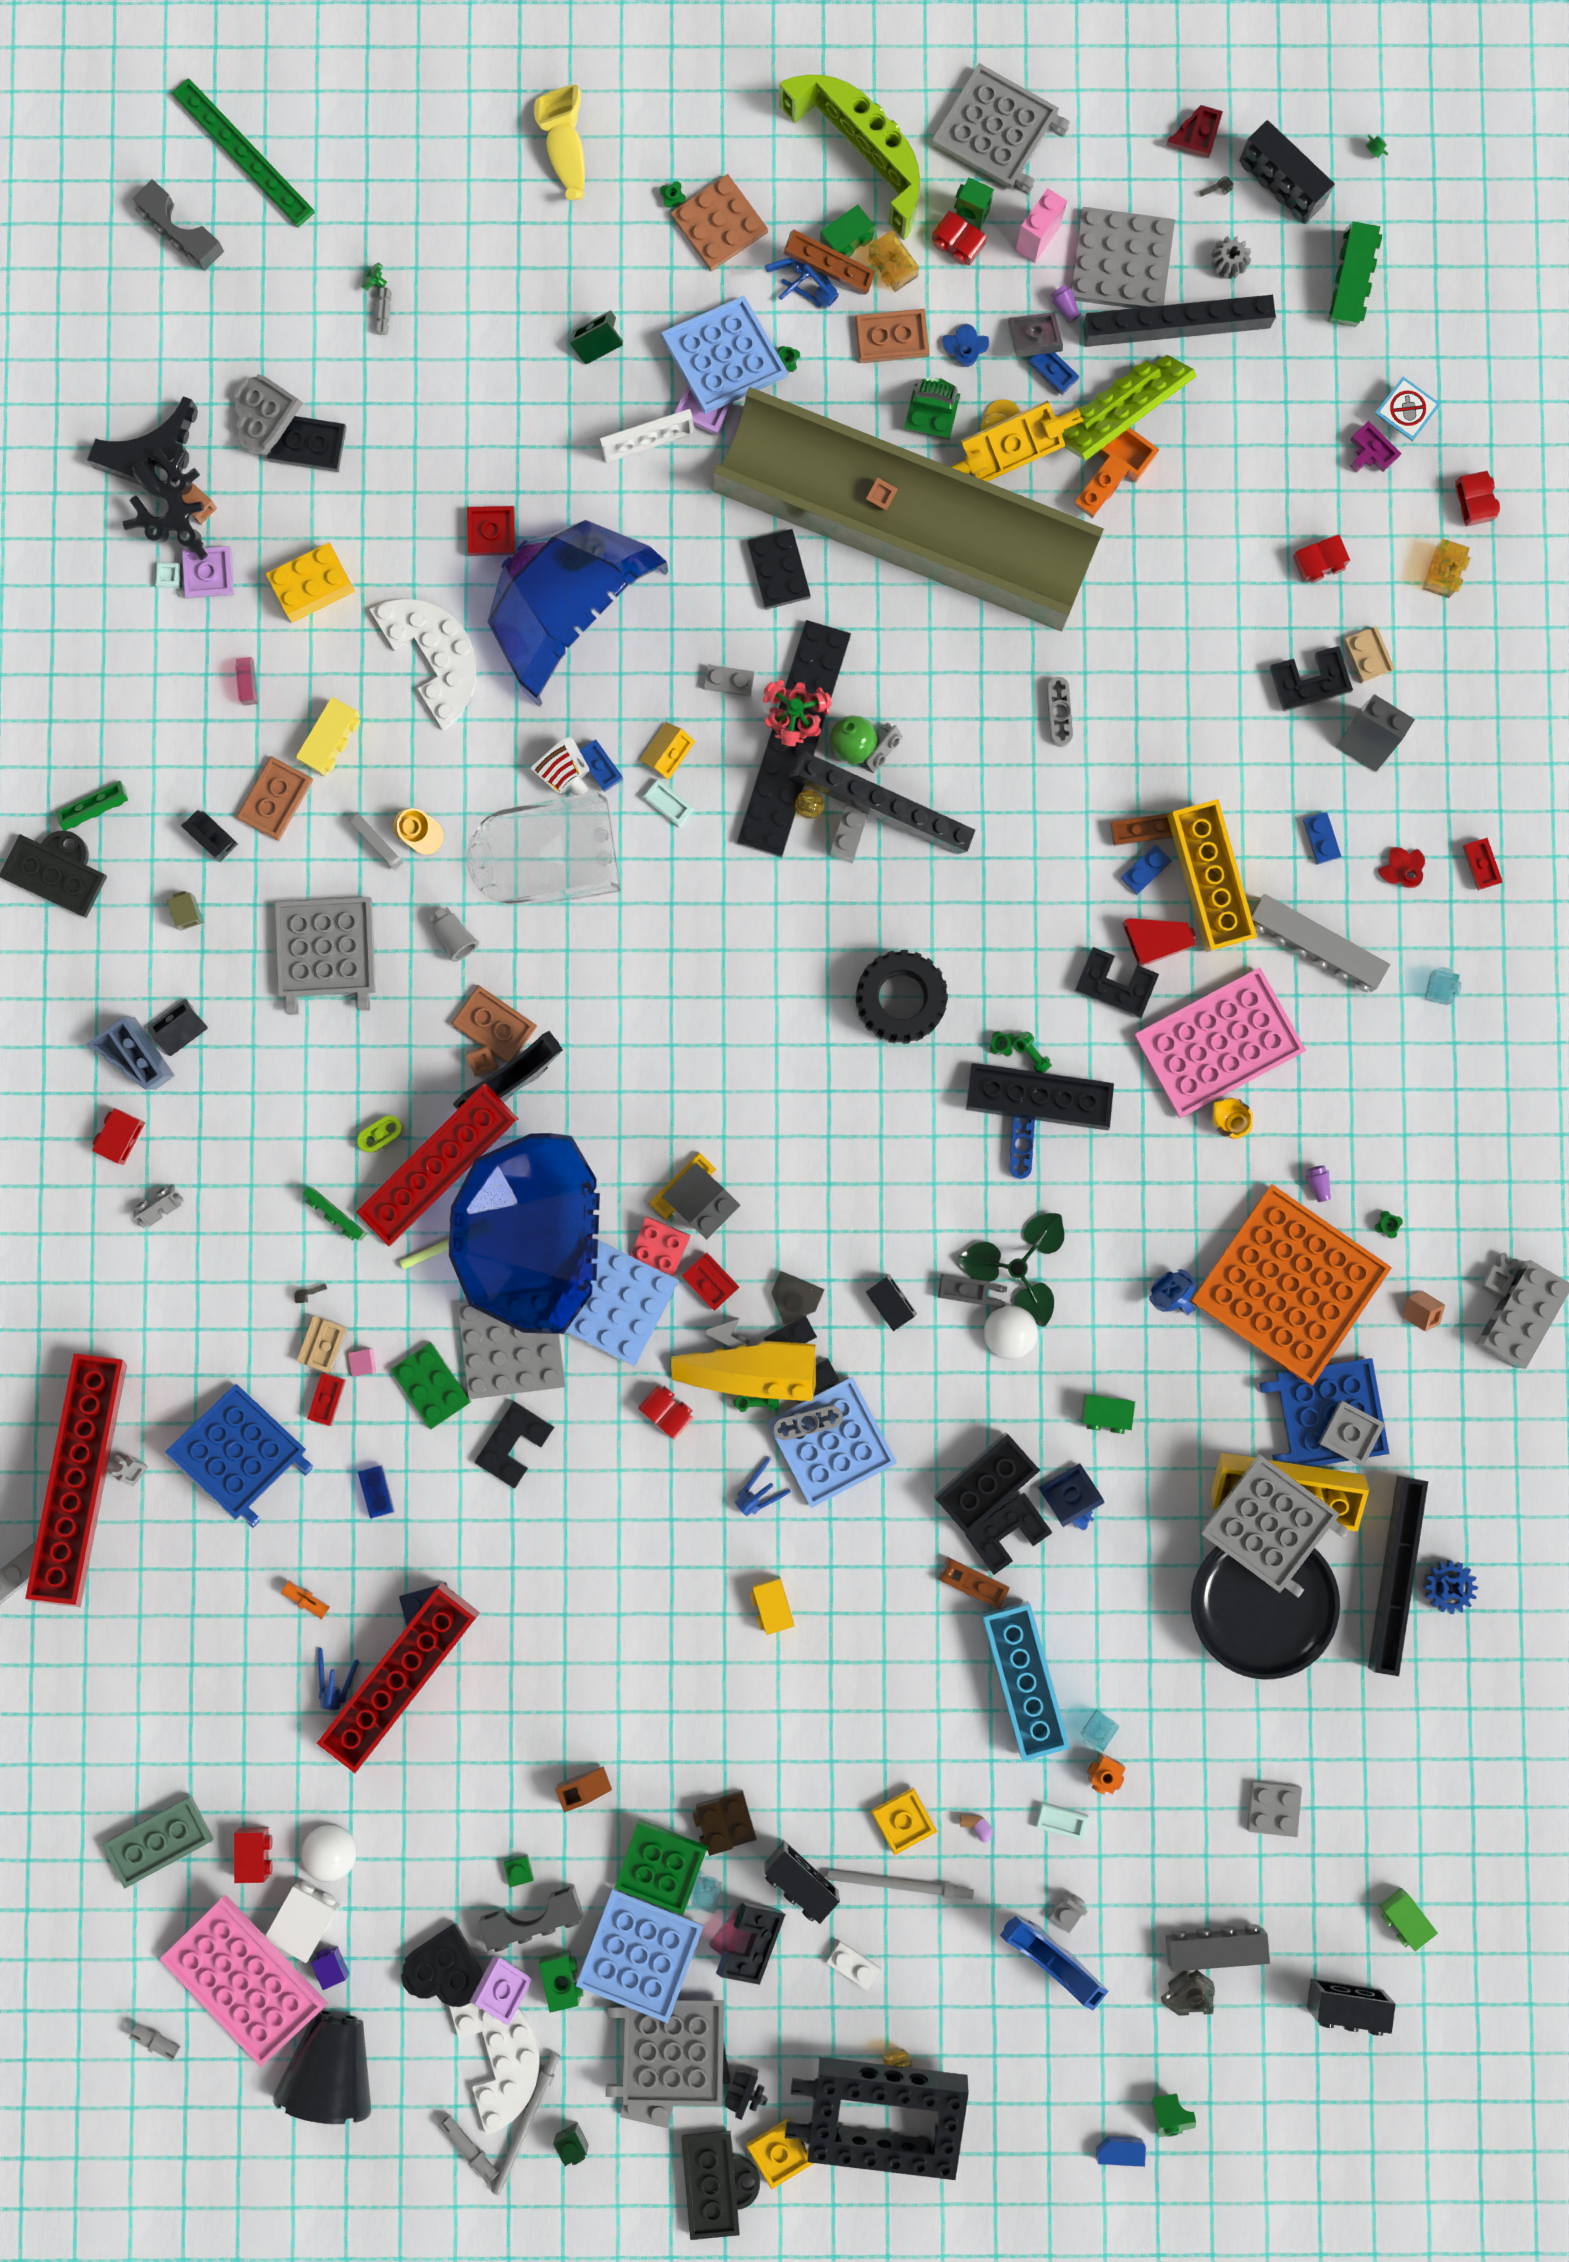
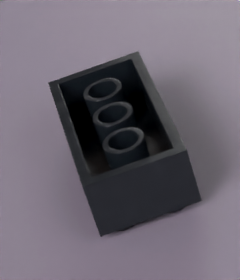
M1268 120L1247 139L1239 159L1245 171L1251 172L1258 179L1262 187L1268 188L1279 203L1285 204L1291 210L1293 216L1298 220H1302L1305 224L1325 205L1335 185L1324 172Z
M1005 1432L933 1497L968 1536L1032 1479L1040 1469L1010 1435Z

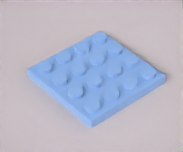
M745 296L661 332L664 344L704 415L745 397L749 387L760 390L788 377V371Z
M593 1237L549 1324L635 1367L679 1280Z
M853 1377L815 1395L813 1401H804L767 1420L811 1508L897 1464ZM831 1405L838 1407L842 1412V1422L835 1428L789 1440H781L774 1433V1424L780 1418ZM828 1410V1415L821 1417V1412L815 1413L819 1419V1427L824 1426L822 1421L830 1420L831 1424L835 1423V1418L839 1417L838 1413H833L832 1410ZM805 1416L801 1420V1426L806 1430H811L815 1426V1419L812 1416ZM797 1418L792 1419L793 1425L787 1426L785 1422H782L781 1427L777 1429L778 1432H782L784 1436H787L789 1430L795 1429L796 1434L800 1433Z
M612 1889L576 1986L668 2023L704 1925Z

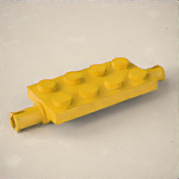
M1047 400L960 440L966 453L965 460L950 467L966 474H974L976 478L986 482L991 481L1065 447L1062 433H1064L1065 429L1083 422L1082 417H1080V411L1078 408H1075L1058 417L1054 415L1050 402Z

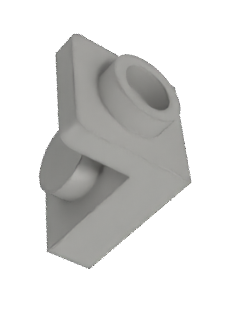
M1065 1892L1048 1917L1070 1933L1082 1915L1085 1916L1088 1911L1084 1906L1085 1902L1075 1894L1070 1896Z

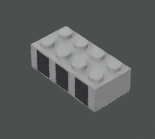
M1531 1260L1521 1262L1506 1297L1500 1299L1475 1343L1514 1367L1521 1369L1527 1368L1569 1294V1282Z

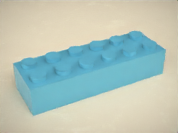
M1025 1601L1000 1608V1610L996 1609L981 1613L1022 1761L1070 1749L1031 1604Z

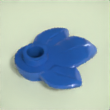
M963 324L956 331V335H944L942 343L945 351L954 355L961 366L969 367L977 361L978 355L986 352L989 347L988 336H977V332L972 325Z

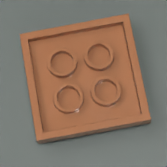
M726 174L671 212L672 219L711 272L768 233L767 226L729 174Z

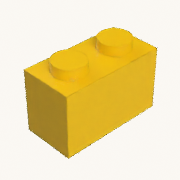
M781 1577L753 1585V1592H750L753 1607L758 1606L760 1615L756 1616L760 1630L765 1629L766 1635L795 1627Z

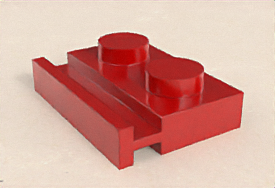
M707 1252L682 1275L687 1283L714 1311L740 1288Z

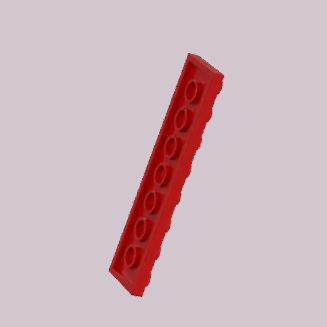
M486 1083L483 1084L356 1213L388 1247L391 1246L519 1118Z

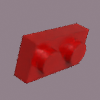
M1488 837L1462 846L1478 891L1503 882Z
M324 1372L321 1373L307 1417L308 1420L332 1426L346 1379Z

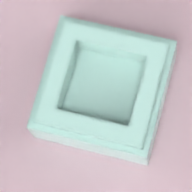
M157 562L155 586L157 588L181 589L182 565L180 563Z

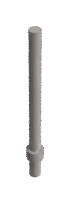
M828 1870L827 1880L943 1895V1898L946 1899L958 1897L973 1900L974 1889L955 1887V1884L949 1883L938 1885Z
M551 2052L545 2068L541 2069L537 2079L539 2082L491 2189V2192L495 2195L501 2194L545 2090L553 2081L555 2076L553 2072L560 2058V2055L556 2052Z

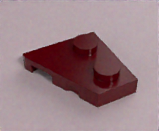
M1200 105L1193 112V115L1181 125L1180 129L1168 138L1166 146L1209 159L1223 111Z

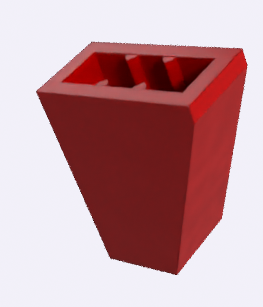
M1129 918L1122 923L1137 965L1141 967L1192 949L1196 945V933L1192 927L1189 928L1187 922Z

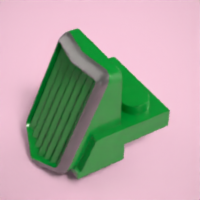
M924 378L918 384L915 383L904 429L950 440L960 393H957V387L941 378Z

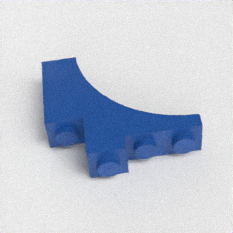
M1017 1916L1005 1924L1000 1936L1049 1973L1083 2006L1094 2010L1109 1992L1068 1950L1059 1946L1039 1925L1031 1921L1026 1922Z

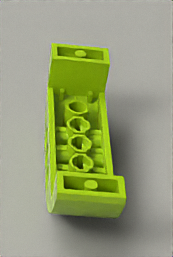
M808 74L783 80L780 83V108L794 123L816 106L899 194L890 204L888 224L905 240L913 228L917 213L920 174L915 153L908 140L900 132L898 124L894 120L890 121L885 116L882 107L878 103L874 104L861 90L836 77Z

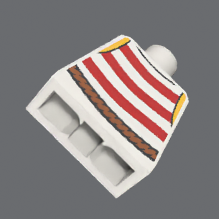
M572 737L561 739L531 767L557 793L571 789L579 798L589 790L581 780L589 772V767Z

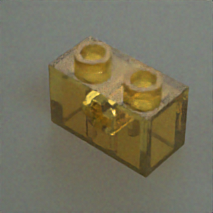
M893 230L869 245L868 260L873 268L879 269L883 282L887 287L891 286L894 292L918 277L919 266Z
M1442 539L1436 546L1422 589L1446 598H1450L1454 592H1458L1463 582V579L1460 578L1462 570H1466L1470 561V557L1467 556L1470 548Z

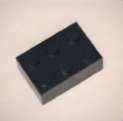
M785 1840L765 1861L764 1873L767 1875L765 1877L767 1882L774 1888L779 1886L785 1892L783 1894L784 1897L791 1904L795 1905L797 1903L802 1907L803 1915L811 1922L816 1920L821 1924L840 1902L839 1890Z
M1317 1979L1310 1980L1307 2009L1320 2026L1326 2028H1334V2025L1344 2026L1345 2030L1351 2032H1359V2029H1363L1376 2036H1383V2033L1392 2034L1396 2003L1384 1990Z

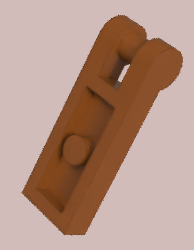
M948 1557L945 1562L947 1566L944 1572L940 1573L938 1580L1000 1610L1010 1587ZM955 1570L962 1572L959 1580L952 1578Z

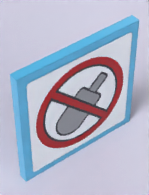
M1402 377L1375 412V415L1413 441L1441 404L1408 379Z

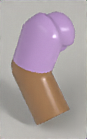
M960 1814V1827L973 1828L981 1842H988L993 1834L992 1827L984 1817Z

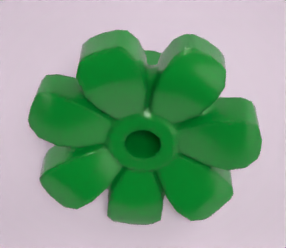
M377 262L371 270L368 268L364 274L367 277L363 280V289L368 291L373 285H377L379 288L386 286L387 281L381 277L382 272L380 270L383 267L382 264Z

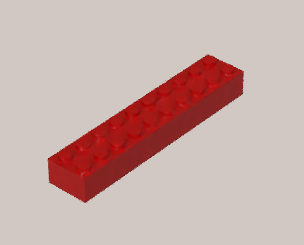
M73 1354L25 1599L28 1601L81 1608L107 1473L106 1467L109 1462L127 1364L122 1359Z

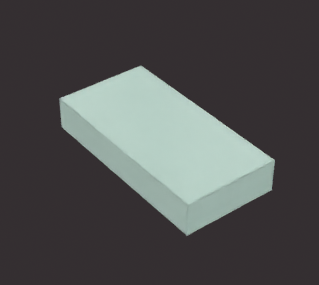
M658 778L642 796L678 827L694 811V808Z
M1041 1802L1035 1828L1083 1841L1089 1816Z

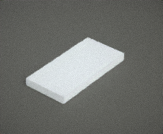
M688 409L600 438L605 463L693 435V416L691 410Z

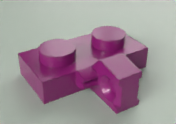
M1369 421L1350 439L1359 448L1355 452L1358 457L1350 465L1356 473L1365 464L1369 467L1375 464L1384 472L1402 454Z

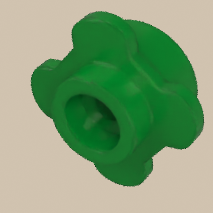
M1368 134L1367 137L1370 140L1366 143V147L1377 158L1383 153L1387 156L1389 153L1384 149L1387 146L1385 141L1378 135L1373 138Z
M675 181L672 185L660 187L659 192L663 195L665 207H677L685 202L686 197L682 194L680 182Z
M779 347L778 356L789 372H794L797 369L796 361L800 358V352L791 347Z
M995 1031L992 1035L990 1052L992 1054L1001 1053L1006 1057L1011 1056L1015 1036L1011 1033L1006 1035L1000 1031Z
M1382 1211L1379 1223L1375 1224V1231L1386 1234L1388 1238H1395L1397 1231L1403 1224V1220L1399 1216L1390 1215L1389 1211Z

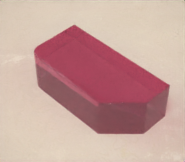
M252 657L236 659L235 671L239 701L243 706L258 704L254 660Z
M740 1905L735 1908L709 1942V1946L721 1956L724 1949L735 1951L749 1933L738 1930L733 1926Z

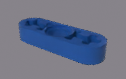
M1013 1117L1009 1171L1014 1178L1024 1179L1030 1175L1032 1170L1035 1120L1030 1119V1123L1025 1125V1131H1030V1135L1024 1133L1016 1135V1130L1021 1131V1123L1017 1122V1117ZM1018 1138H1025L1028 1141L1029 1147L1026 1151H1019L1016 1148L1015 1142ZM1014 1153L1020 1156L1028 1154V1159L1023 1158V1166L1027 1167V1171H1023L1022 1175H1018V1171L1014 1170V1166L1019 1164V1158H1014Z

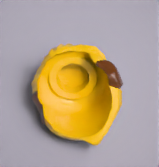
M1225 1098L1213 1103L1212 1123L1220 1135L1234 1140L1249 1134L1252 1130L1253 1112L1241 1099Z

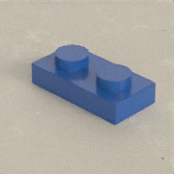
M1055 352L1034 355L1029 360V364L1061 395L1079 379V375Z
M596 739L579 750L589 767V772L603 792H606L623 780V776Z
M1324 812L1304 818V827L1316 864L1319 865L1342 857L1328 813Z
M1155 844L1121 879L1138 895L1172 860Z

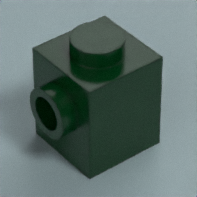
M578 2122L558 2132L553 2143L564 2167L570 2163L576 2165L585 2159V2155H587L589 2147Z

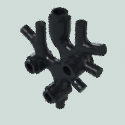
M179 447L174 458L171 460L166 457L161 448H158L153 452V455L168 475L167 480L161 481L151 466L144 461L134 465L132 470L134 471L133 475L147 492L164 498L167 501L168 511L161 517H155L148 512L137 495L133 496L129 501L137 511L136 518L123 521V527L125 530L139 527L145 528L146 537L157 543L167 541L169 531H176L179 543L188 547L190 552H195L198 558L203 560L208 554L202 547L204 543L202 542L201 534L192 528L189 518L193 513L204 511V505L202 501L186 503L182 498V495H186L191 491L192 481L198 478L200 473L196 468L191 469L186 474L181 473L180 467L188 453L181 447ZM180 480V484L176 486V482ZM156 528V529H157V532H156V534L154 535V534H153V531H154V529ZM189 533V539L186 540V535Z

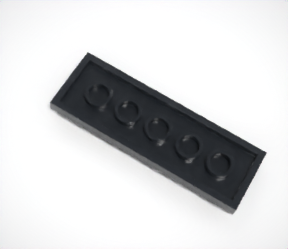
M972 1063L966 1110L1108 1131L1111 1122L1114 1083Z

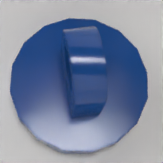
M1178 1269V1272L1175 1273L1171 1271L1165 1273L1153 1284L1150 1290L1152 1295L1149 1296V1300L1159 1311L1168 1312L1179 1308L1188 1316L1195 1309L1189 1301L1195 1290V1280L1188 1271Z

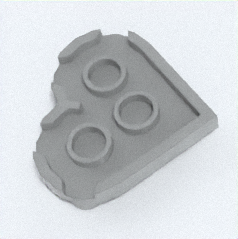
M260 374L249 380L247 378L243 379L237 385L233 397L236 399V408L234 409L240 416L236 424L239 438L237 439L238 443L251 453L267 455L278 442L303 402Z

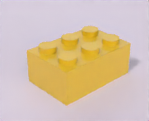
M330 542L266 573L286 615L292 623L355 592Z

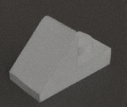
M740 1319L707 1329L705 1332L706 1335L734 1349L740 1345L747 1344V1347L750 1346L748 1345L749 1339L737 1334L736 1338L731 1336Z

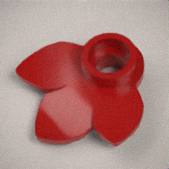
M1400 847L1390 848V864L1379 868V875L1390 884L1401 883L1406 888L1419 886L1423 880L1422 869L1425 865L1423 853L1419 849L1409 854ZM1413 873L1415 874V877L1409 878L1407 877V874Z

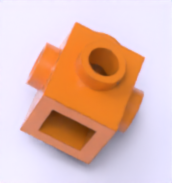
M1101 1752L1097 1761H1092L1087 1770L1088 1780L1093 1784L1091 1788L1104 1795L1106 1791L1113 1795L1115 1789L1119 1790L1123 1784L1124 1776L1122 1775L1126 1767L1123 1763Z

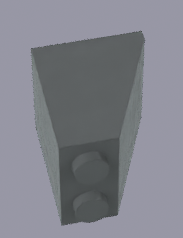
M1374 694L1359 709L1336 748L1377 772L1403 740L1415 719Z
M697 1163L662 1196L706 1240L740 1207V1204Z

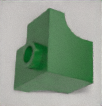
M1177 2093L1153 2097L1152 2107L1158 2138L1182 2134L1183 2130L1195 2128L1196 2118L1194 2112L1187 2111L1181 2107Z

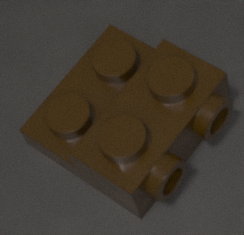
M743 1790L696 1804V1812H693V1818L696 1827L701 1826L703 1835L699 1836L700 1843L708 1846L709 1856L731 1850L734 1846L757 1840Z

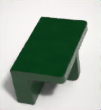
M611 310L572 332L569 343L586 365L623 345V340L613 328L616 317Z

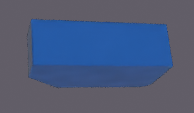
M1108 2136L1096 2147V2160L1098 2164L1145 2167L1146 2146L1141 2138Z

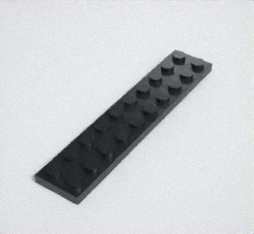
M806 620L785 689L791 690L796 687L798 682H802L805 684V689L808 693H817V688L821 687L823 692L828 693L832 698L851 633ZM781 701L778 709L786 711L787 705ZM813 707L804 708V715H818L820 717L819 728L822 731L826 718L823 711L815 712ZM798 717L795 721L794 730L800 732L798 728V721L800 717ZM790 722L785 726L786 729H789ZM772 729L737 845L780 858L783 857L805 786L789 777L797 756L806 752L814 755L820 734L818 736H807L805 739H802L804 740L803 743L796 742V746L787 747L781 744L782 739L775 737L779 734L776 733V730Z

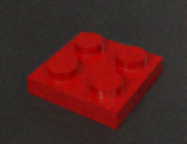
M514 506L467 507L469 556L516 555Z

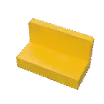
M666 722L643 753L640 761L652 767L663 778L669 780L696 741L683 729Z

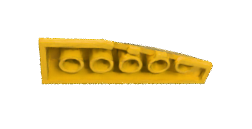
M765 1341L755 1346L747 1347L746 1344L730 1350L721 1348L715 1349L711 1353L703 1354V1352L672 1356V1380L704 1389L741 1396L813 1401L816 1387V1344Z

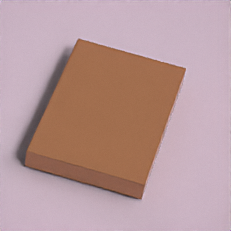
M925 309L855 315L860 364L929 357Z
M270 756L236 818L280 841L312 784L313 778Z
M480 985L476 987L451 1023L482 1046L489 1044L492 1052L506 1063L516 1058L538 1027Z

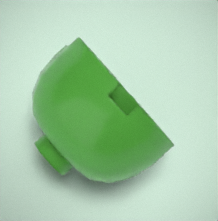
M851 715L840 719L834 725L830 734L832 752L838 760L848 761V764L854 765L863 763L869 758L878 746L876 730L870 721L861 716Z

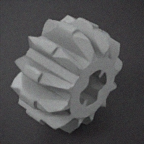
M1227 236L1223 242L1218 241L1216 243V249H1213L1211 257L1214 258L1211 264L1217 267L1216 274L1224 272V278L1231 274L1235 279L1239 273H1245L1246 266L1251 262L1249 257L1251 248H1245L1246 240L1239 243L1237 236L1234 237L1233 241Z

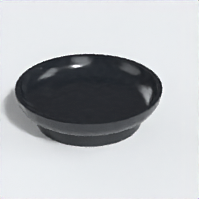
M1216 1546L1201 1563L1191 1592V1613L1195 1630L1211 1656L1224 1667L1237 1674L1263 1680L1291 1676L1315 1662L1330 1644L1340 1615V1595L1336 1578L1320 1552L1314 1548L1291 1578L1304 1589L1298 1598L1285 1587L1279 1593Z

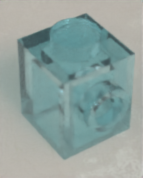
M1439 967V970L1436 969L1430 972L1424 1000L1444 1005L1454 1003L1455 996H1458L1461 990L1460 974H1455L1453 969Z
M1096 1709L1080 1734L1085 1738L1083 1743L1094 1751L1097 1747L1104 1751L1120 1726Z
M698 1876L691 1908L715 1914L722 1882H718L716 1878L710 1876Z

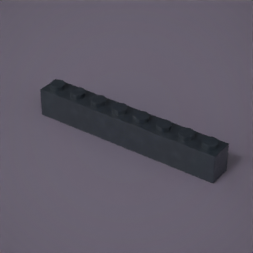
M1272 294L1086 313L1083 322L1085 347L1270 329L1276 318L1274 297Z
M807 752L797 756L789 777L794 781L955 854L968 852L976 831L969 826Z
M1397 1475L1368 1669L1375 1673L1398 1677L1400 1674L1429 1481Z

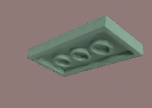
M191 1795L105 1842L102 1846L125 1889L210 1843L214 1838Z

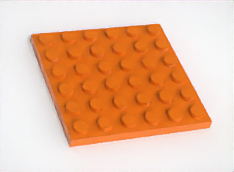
M1271 1184L1190 1302L1306 1384L1313 1386L1392 1267Z

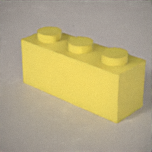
M331 697L297 754L296 759L301 764L324 777L327 772L330 773L336 765L335 758L338 753L345 750L348 744L347 738L351 731L355 732L360 724V715L357 710Z

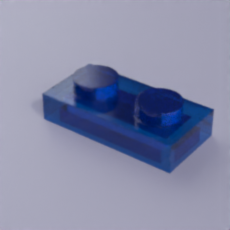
M383 1465L358 1471L370 1519L395 1512Z

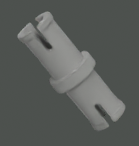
M136 2024L129 2037L130 2040L132 2039L147 2047V2051L151 2053L154 2051L170 2059V2061H173L181 2047L162 2038V2034L159 2032L155 2034L139 2024Z

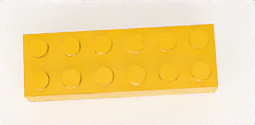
M1219 799L1169 813L1167 818L1205 952L1257 938Z
M1220 1452L1210 1492L1213 1509L1217 1510L1255 1458ZM1268 1460L1337 1511L1340 1515L1336 1521L1348 1530L1358 1532L1369 1493L1365 1475Z

